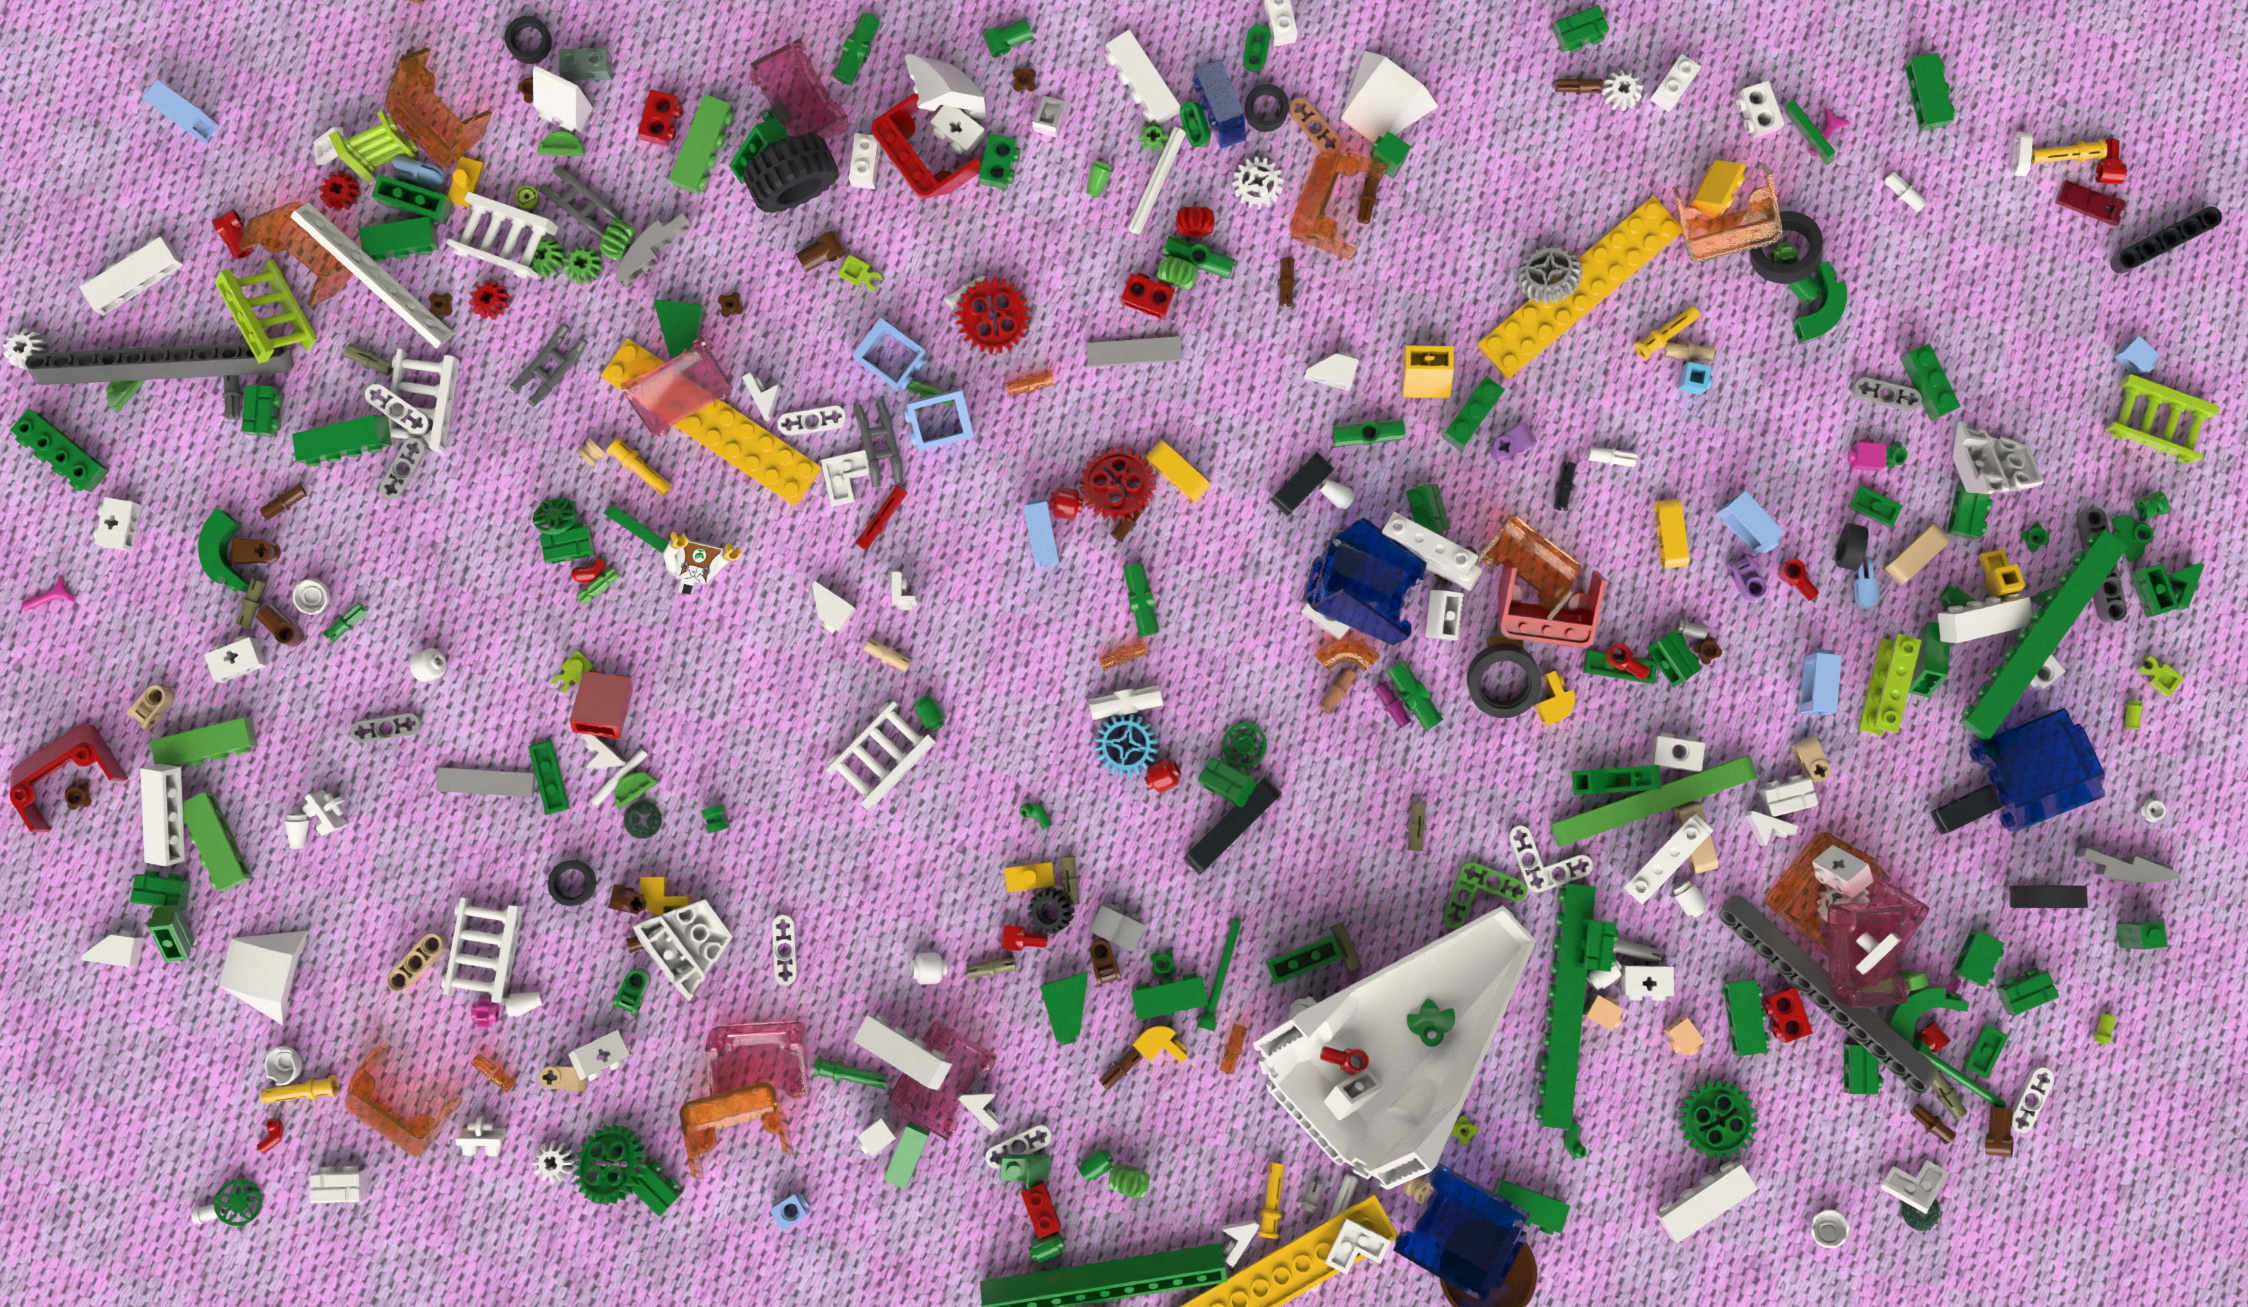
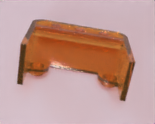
M427 47L399 59L385 98V107L392 118L436 163L446 168L455 164L461 156L482 139L492 112L487 110L461 121L433 93L435 77L425 67L431 52Z
M1352 152L1319 154L1314 160L1290 223L1289 234L1291 238L1351 261L1356 247L1334 240L1337 234V225L1334 220L1323 216L1339 174L1353 177L1361 172L1382 180L1387 165Z
M1767 163L1761 164L1765 186L1757 188L1750 193L1748 198L1750 209L1703 221L1702 214L1697 207H1683L1682 198L1677 187H1672L1682 237L1687 254L1692 261L1704 262L1774 244L1781 239L1783 229L1773 174Z
M291 202L250 218L239 248L244 250L260 244L268 252L279 253L287 250L318 276L307 302V305L310 307L335 296L354 275L291 218L293 212L304 204Z
M1508 515L1480 551L1475 562L1478 565L1483 560L1488 566H1500L1501 563L1504 565L1505 558L1510 559L1517 567L1516 575L1539 591L1537 595L1539 604L1543 608L1550 610L1547 616L1549 621L1553 619L1574 594L1584 574L1583 568L1576 561L1513 515Z
M1821 832L1812 838L1767 894L1766 904L1802 936L1830 952L1832 947L1819 933L1822 922L1813 914L1819 907L1817 901L1823 898L1819 893L1826 892L1827 890L1825 887L1826 883H1821L1815 877L1812 861L1834 845L1869 864L1871 873L1886 881L1889 876L1870 855L1830 833Z
M385 1044L373 1047L350 1080L345 1098V1108L349 1113L412 1156L422 1155L428 1151L463 1098L459 1096L450 1099L436 1119L428 1114H419L409 1122L371 1095L376 1083L370 1073L388 1049V1046Z
M760 1082L688 1101L680 1109L679 1116L691 1177L705 1179L700 1155L712 1151L716 1146V1130L758 1119L762 1120L763 1128L766 1132L773 1135L779 1134L782 1152L788 1156L794 1155L787 1117L776 1089L767 1082Z

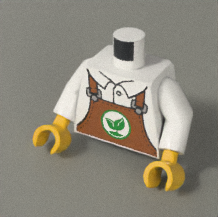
M672 532L670 535L672 540L663 552L669 574L680 578L677 591L689 595L692 593L694 582L709 583V580L728 562L738 560L741 556L740 547L733 550L731 543H727L725 551H723V549L715 545L687 539L685 532L680 537H678L676 532Z

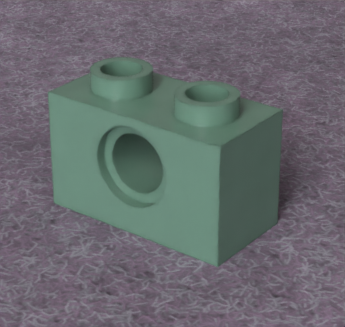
M606 48L559 49V72L567 81L612 80V57Z

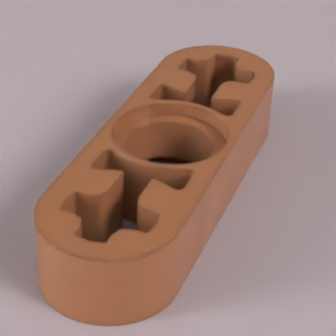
M1305 98L1294 99L1289 108L1291 118L1324 155L1333 156L1337 154L1341 146L1339 136ZM1296 105L1305 107L1304 113L1307 117L1310 113L1312 114L1305 123L1302 122L1305 116L1301 112L1295 113ZM1316 121L1320 123L1321 131L1318 133L1311 132L1308 128L1311 122ZM1327 131L1328 133H1326L1325 138L1329 142L1335 141L1334 149L1325 147L1326 141L1323 137L1320 140L1317 138H1320Z

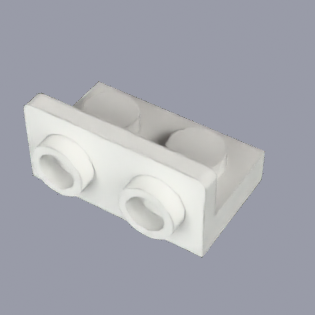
M892 572L893 606H897L898 610H912V606H917L916 596H903L908 594L907 578H903L902 572Z

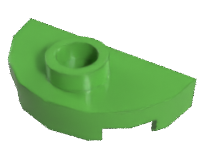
M566 131L551 132L549 136L539 143L537 149L538 155L585 157L584 147L579 139Z
M146 380L111 381L106 388L107 402L111 409L118 413Z
M632 773L625 776L618 783L615 791V804L618 810L659 782L653 776L646 773Z

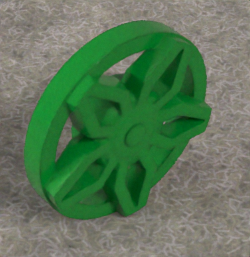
M568 498L544 500L534 512L532 519L539 532L555 535L565 532L575 524L578 518V511L575 504ZM548 524L549 528H544L540 525Z
M1239 723L1232 726L1225 733L1222 741V750L1226 759L1233 765L1242 768L1252 767L1259 763L1267 749L1264 733L1257 726L1250 723ZM1240 727H1249L1244 732V736H1242L1241 732L1235 729ZM1254 729L1252 737L1247 736V733ZM1231 732L1237 734L1239 738L1235 740ZM1256 732L1260 735L1263 744L1258 741L1253 742L1256 738ZM1229 736L1231 742L1235 744L1230 745L1226 749V741ZM1254 745H1258L1263 749L1254 750ZM1232 748H1235L1237 751L1236 753L1228 754ZM1251 752L1254 754L1261 753L1258 759L1252 762ZM1240 754L1242 764L1234 761L1231 757H1236ZM1247 754L1249 756L1248 764H1246L1243 758Z
M236 1179L229 1181L216 1193L214 1211L217 1217L225 1224L231 1226L245 1225L254 1220L259 1214L263 1201L262 1194L259 1188L248 1180ZM237 1183H239L241 1188L240 1193L235 1192ZM233 1184L231 1189L232 1195L229 1193L221 1194L225 1188ZM243 1184L251 1186L255 1191H248L244 1194L245 1188ZM257 1194V1197L253 1200H248L249 1195ZM219 1197H228V1203L219 1200ZM258 1200L257 1209L253 1212L252 1207L248 1206V1204H253ZM218 1203L222 1206H228L223 1216L219 1211ZM245 1209L249 1210L250 1218L243 1214ZM228 1211H233L234 1215L227 1220ZM238 1213L245 1219L241 1222H232Z

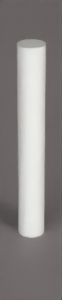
M641 748L591 799L592 803L598 806L617 787L618 783L625 776L629 775L648 754Z

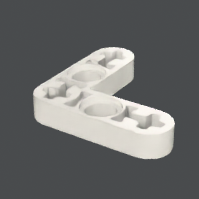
M1515 826L1509 831L1508 839L1524 883L1531 892H1543L1587 876L1592 871V861L1585 855H1577L1543 867L1529 829L1524 826ZM1517 830L1520 833L1526 834V837L1523 838L1524 845L1530 844L1531 848L1522 849L1518 852L1517 847L1522 846L1520 841L1514 840L1513 837L1517 835ZM1526 852H1530L1534 856V863L1530 866H1525L1521 860L1522 855ZM1579 859L1581 862L1587 863L1583 873L1581 870L1571 871L1574 876L1570 877V870L1566 863L1569 862L1570 867L1578 865ZM1538 866L1539 871H1534L1537 878H1542V882L1539 883L1540 888L1537 889L1536 886H1531L1530 882L1533 881L1532 873L1526 875L1525 870H1531ZM1556 867H1561L1565 871V876L1560 881L1555 880L1552 876V872Z

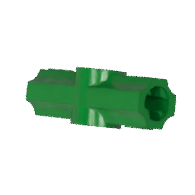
M862 13L852 35H848L843 44L842 56L833 73V77L844 84L852 85L861 64L867 61L868 57L866 55L869 56L871 52V43L881 24L880 20L873 15Z
M1170 235L1162 253V256H1171L1185 260L1198 268L1197 270H1203L1225 279L1229 278L1235 262L1234 258L1209 250L1202 244L1195 245ZM1195 253H1201L1205 259L1197 262L1192 256Z
M1403 419L1378 422L1366 421L1360 424L1333 426L1332 438L1334 448L1354 445L1369 446L1374 443L1405 440ZM1363 429H1372L1375 436L1371 439L1366 438L1363 435Z
M1143 563L1124 567L1125 580L1129 591L1127 593L1131 612L1135 616L1139 637L1159 633L1157 618L1154 612L1153 594L1151 587L1148 586Z
M1404 660L1386 671L1399 690L1400 698L1403 702L1406 701L1404 704L1410 711H1413L1425 731L1444 720L1430 700L1429 692L1421 681H1417Z

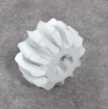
M1619 70L1617 75L1611 73L1609 80L1604 81L1603 86L1605 89H1603L1602 95L1608 96L1605 104L1611 101L1614 103L1612 110L1620 105L1621 111H1625L1627 106L1633 108L1635 101L1640 100L1641 95L1639 92L1642 91L1643 86L1637 85L1640 80L1639 77L1631 78L1632 71L1625 75L1623 70ZM1620 88L1621 90L1622 88H1624L1626 92L1624 93L1623 91L1621 93L1618 89Z
M27 328L23 329L22 332L14 330V337L6 336L9 343L3 344V347L7 349L3 355L10 359V364L19 366L21 369H27L25 361L29 356L36 353H48L43 348L47 343L45 340L40 339V334L35 331L32 332Z
M551 1141L550 1146L544 1143L541 1145L542 1151L536 1150L534 1152L535 1156L539 1158L532 1161V1165L539 1166L534 1173L542 1172V1181H545L548 1177L550 1183H555L557 1178L563 1181L566 1178L565 1173L570 1174L573 1171L568 1165L574 1164L575 1160L568 1159L567 1157L573 1151L570 1149L564 1152L565 1143H561L559 1146H557L556 1141ZM553 1157L556 1158L555 1163L557 1164L554 1167L550 1166L551 1160H549Z

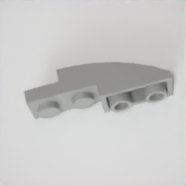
M683 213L664 227L659 220L655 221L636 239L624 256L615 277V281L621 288L634 285L638 281L637 277L641 274L653 271L657 267L656 263L659 262L655 253L657 251H665L670 246L672 240L676 237L682 238L689 232V228L692 225Z
M2088 845L2087 848H2078L2075 855L2076 858L2097 865L2095 875L2117 881L2136 883L2163 882L2180 878L2181 873L2173 870L2172 865L2163 862L2155 864L2150 862V857L2138 853L2135 856H2126V858L2115 854L2107 856L2102 854V849Z

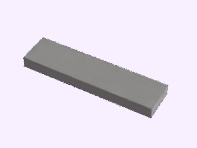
M1180 336L1087 343L1088 368L1182 361Z
M438 767L436 791L534 798L536 775L534 773Z

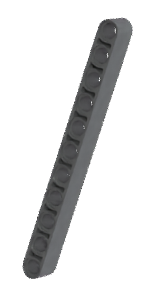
M248 343L36 353L26 359L25 365L35 383L39 385L275 374L290 371L294 366V361L287 345L274 348V352L267 362L258 363Z
M1739 895L1731 896L1718 913L1720 920L1911 1090L1920 1094L1926 1093L1938 1075L1935 1066L1746 899Z

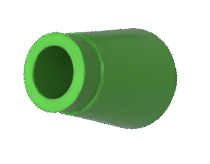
M1094 161L1093 166L1090 165L1087 194L1099 198L1100 193H1102L1112 175L1110 172L1112 167L1099 161Z

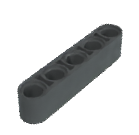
M2093 507L2084 510L2076 518L2082 550L2086 546L2084 543L2086 538L2092 532L2104 529L2110 532L2106 514L2101 508ZM2089 514L2093 516L2094 524H2091L2089 522ZM2117 563L2093 595L2097 616L2104 623L2123 620L2127 615V605ZM2104 583L2110 588L2109 594L2104 591ZM2110 606L2115 611L2114 617L2109 614Z

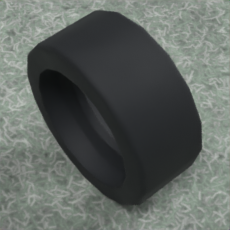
M534 16L518 17L505 30L504 40L506 47L515 59L522 63L534 64L541 62L551 51V34L543 22ZM533 27L541 33L542 42L534 51L522 52L516 47L515 37L522 29Z
M1262 84L1253 88L1247 95L1244 106L1245 118L1249 125L1262 132L1274 131L1281 127L1286 121L1289 110V102L1285 92L1278 86L1271 84ZM1269 95L1278 100L1280 113L1275 119L1264 121L1255 116L1253 104L1258 97Z
M1852 523L1845 525L1836 551L1835 561L1838 567L1854 571L1859 569L1868 545L1869 531L1867 527Z
M575 860L564 861L555 866L550 872L547 882L548 891L552 898L559 904L566 906L581 905L588 901L594 894L597 884L595 873L591 867L584 862ZM569 869L579 870L586 879V886L582 894L573 898L563 895L558 887L559 877Z

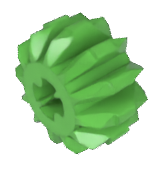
M616 219L612 221L600 241V251L610 259L621 260L632 246L636 230L624 220Z
M542 236L529 268L536 272L538 276L543 275L549 278L551 273L558 275L557 268H564L561 263L566 258V255L563 254L564 247L558 244V241L554 238L548 239Z
M575 245L574 253L567 250L570 258L563 259V263L567 265L563 268V271L569 274L568 279L570 281L576 280L578 285H582L585 279L586 283L591 285V277L593 276L598 280L599 276L596 271L601 272L604 269L599 265L603 262V258L597 256L598 251L595 248L590 250L588 245H584L581 250L578 245ZM582 261H585V262L587 263V264H584L586 267H584L583 269H581V268L579 267V266H582L580 263H581Z
M1163 257L1158 267L1157 276L1159 280L1177 288L1191 289L1196 282L1198 268L1190 262L1179 258Z
M1116 1164L1110 1172L1108 1184L1112 1190L1122 1195L1141 1198L1145 1197L1146 1191H1148L1150 1175L1130 1165Z

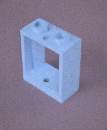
M157 79L146 89L143 96L145 101L204 144L219 127L205 113Z
M881 317L852 354L854 360L899 393L902 389L906 390L909 387L910 382L914 379L912 378L916 370L921 371L928 361L926 359L928 356L926 350ZM886 333L917 355L898 381L892 379L867 360Z
M962 388L908 401L907 408L903 409L906 422H911L914 431L910 432L913 446L918 445L919 451L974 437ZM955 399L963 431L923 441L915 409Z
M1746 490L1733 497L1717 512L1721 519L1754 554L1759 552L1765 554L1782 542L1779 538L1785 532Z
M1042 499L1028 501V505L1023 507L1035 567L1058 564L1059 560L1047 501L1042 502Z
M1819 649V651H1812L1811 655L1804 657L1799 713L1822 716L1837 713L1841 655L1833 654V650Z

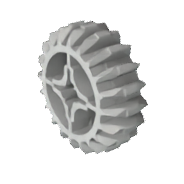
M1554 244L1551 248H1547L1544 245L1543 250L1539 251L1535 248L1533 255L1527 254V260H1521V268H1518V282L1521 285L1522 292L1527 294L1529 300L1534 299L1537 304L1543 300L1546 306L1549 301L1557 304L1558 299L1566 301L1567 294L1573 296L1574 289H1579V282L1582 281L1583 277L1582 265L1577 255H1574L1571 249L1566 251L1563 245L1558 249Z

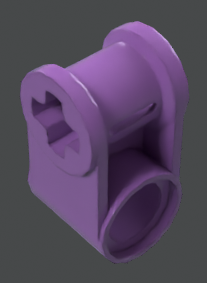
M1522 422L1496 439L1490 448V454L1494 460L1502 462L1517 453L1525 451L1538 441L1526 422ZM1499 446H1500V447H1504V446H1505V447L1507 448V450H1506V451H1504V450L1499 451L1498 448H1499Z
M1746 554L1743 559L1735 563H1727V570L1745 600L1755 601L1766 593V582L1751 554ZM1749 584L1756 585L1758 588L1757 595L1749 591Z

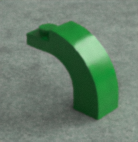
M1829 261L1820 263L1814 271L1818 284L1821 286L1822 301L1820 308L1816 313L1798 318L1792 323L1799 345L1809 343L1823 336L1838 323L1844 313L1847 303L1846 282L1836 283V271L1831 267Z
M216 508L204 523L199 535L198 555L205 573L213 582L224 583L234 592L239 590L246 593L250 583L231 567L227 558L229 542L243 526L226 511Z
M1660 765L1572 771L1574 795L1662 789Z
M1929 984L1920 989L1906 991L1899 996L1888 1010L1884 1022L1905 1041L1912 1042L1915 1024L1924 1012L1933 1008L1968 1012L1969 1002L1963 999L1961 994L1947 992L1946 996V988L1941 985Z

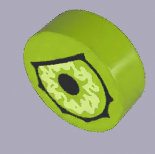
M524 185L516 191L515 201L522 209L533 210L539 205L540 195L534 187Z

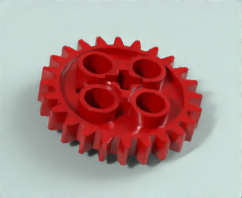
M993 277L991 283H989L987 278H983V285L975 281V289L967 286L966 289L969 294H960L964 301L956 302L961 311L954 312V315L960 316L961 320L956 321L955 324L962 325L963 328L958 331V334L966 333L963 341L966 342L971 339V348L976 347L978 344L980 345L979 352L981 353L987 347L989 354L993 353L994 348L1000 354L1002 353V346L1009 351L1011 350V342L1019 345L1017 336L1025 338L1021 330L1029 329V326L1024 324V321L1031 319L1030 316L1025 315V312L1030 310V307H1023V303L1026 302L1027 298L1020 299L1018 297L1022 290L1014 292V283L1007 287L1006 279H1003L998 284L996 277ZM987 295L991 296L993 313L998 314V317L994 319L998 331L997 337L994 335L993 320L987 318V314L991 313ZM999 295L1007 299V306L1005 308H999L996 304V298ZM975 300H980L984 303V311L982 313H977L973 309ZM1004 318L1009 319L1012 323V328L1009 332L1001 328V321ZM981 323H985L989 327L987 336H981L978 333V326Z
M1123 446L1120 447L1119 452H1115L1114 448L1111 447L1109 454L1105 450H1101L1102 457L1094 454L1095 462L1087 461L1089 470L1082 469V474L1085 477L1079 478L1080 484L1083 485L1079 489L1084 494L1082 496L1083 502H1088L1086 504L1089 510L1094 508L1096 516L1102 512L1103 520L1111 515L1113 522H1115L1117 516H1120L1122 521H1125V515L1127 514L1133 519V512L1135 510L1142 514L1141 506L1149 507L1147 498L1154 499L1151 491L1156 490L1155 483H1152L1156 481L1155 474H1152L1154 472L1153 467L1148 466V459L1141 460L1142 455L1140 452L1133 456L1132 448L1127 453H1124ZM1118 465L1125 466L1122 471H1115L1114 469ZM1105 469L1111 472L1118 484L1122 483L1124 491L1131 496L1130 499L1124 495L1118 484L1113 483L1112 477L1104 471ZM1099 480L1107 481L1102 486L1096 485ZM1133 482L1140 483V485L1136 488L1129 487V485ZM1115 496L1121 497V500L1117 503L1110 502Z

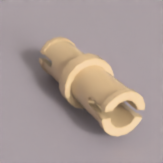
M1667 342L1665 346V358H1682L1690 362L1692 359L1713 361L1714 346H1699L1688 342L1687 345Z
M871 637L863 650L881 659L883 664L886 665L888 663L906 673L912 662V659L894 651V647H887Z

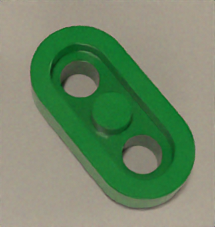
M1264 25L1252 26L1247 34L1243 66L1249 72H1259L1266 64L1271 34ZM1256 36H1261L1263 40L1261 42H1257L1254 38ZM1256 58L1259 62L1257 64H1252L1250 62V59Z
M1185 102L1180 109V118L1188 142L1193 147H1205L1210 142L1211 131L1204 110L1198 102Z

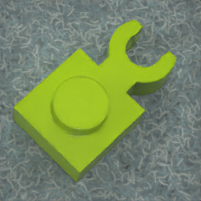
M850 254L838 273L840 278L857 287H860L862 282H864L872 292H876L877 288L870 284L871 280H883L879 273L868 272L871 268L870 265Z
M577 650L561 666L565 673L555 676L551 682L557 684L559 680H563L565 686L560 691L566 693L571 688L573 680L580 684L583 671L592 672L596 667Z
M2151 656L2145 657L2144 660L2149 663V669L2138 666L2136 668L2140 674L2151 676L2147 683L2165 697H2170L2184 677L2166 663L2158 666L2155 658Z

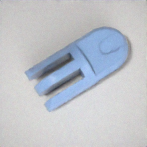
M398 155L393 159L395 179L428 188H438L445 180L444 172L435 165Z
M1866 557L1867 579H1864L1862 562L1859 569L1856 570L1857 580H1854L1853 583L1857 605L1861 608L1869 609L1879 601L1878 578H1874L1872 559Z

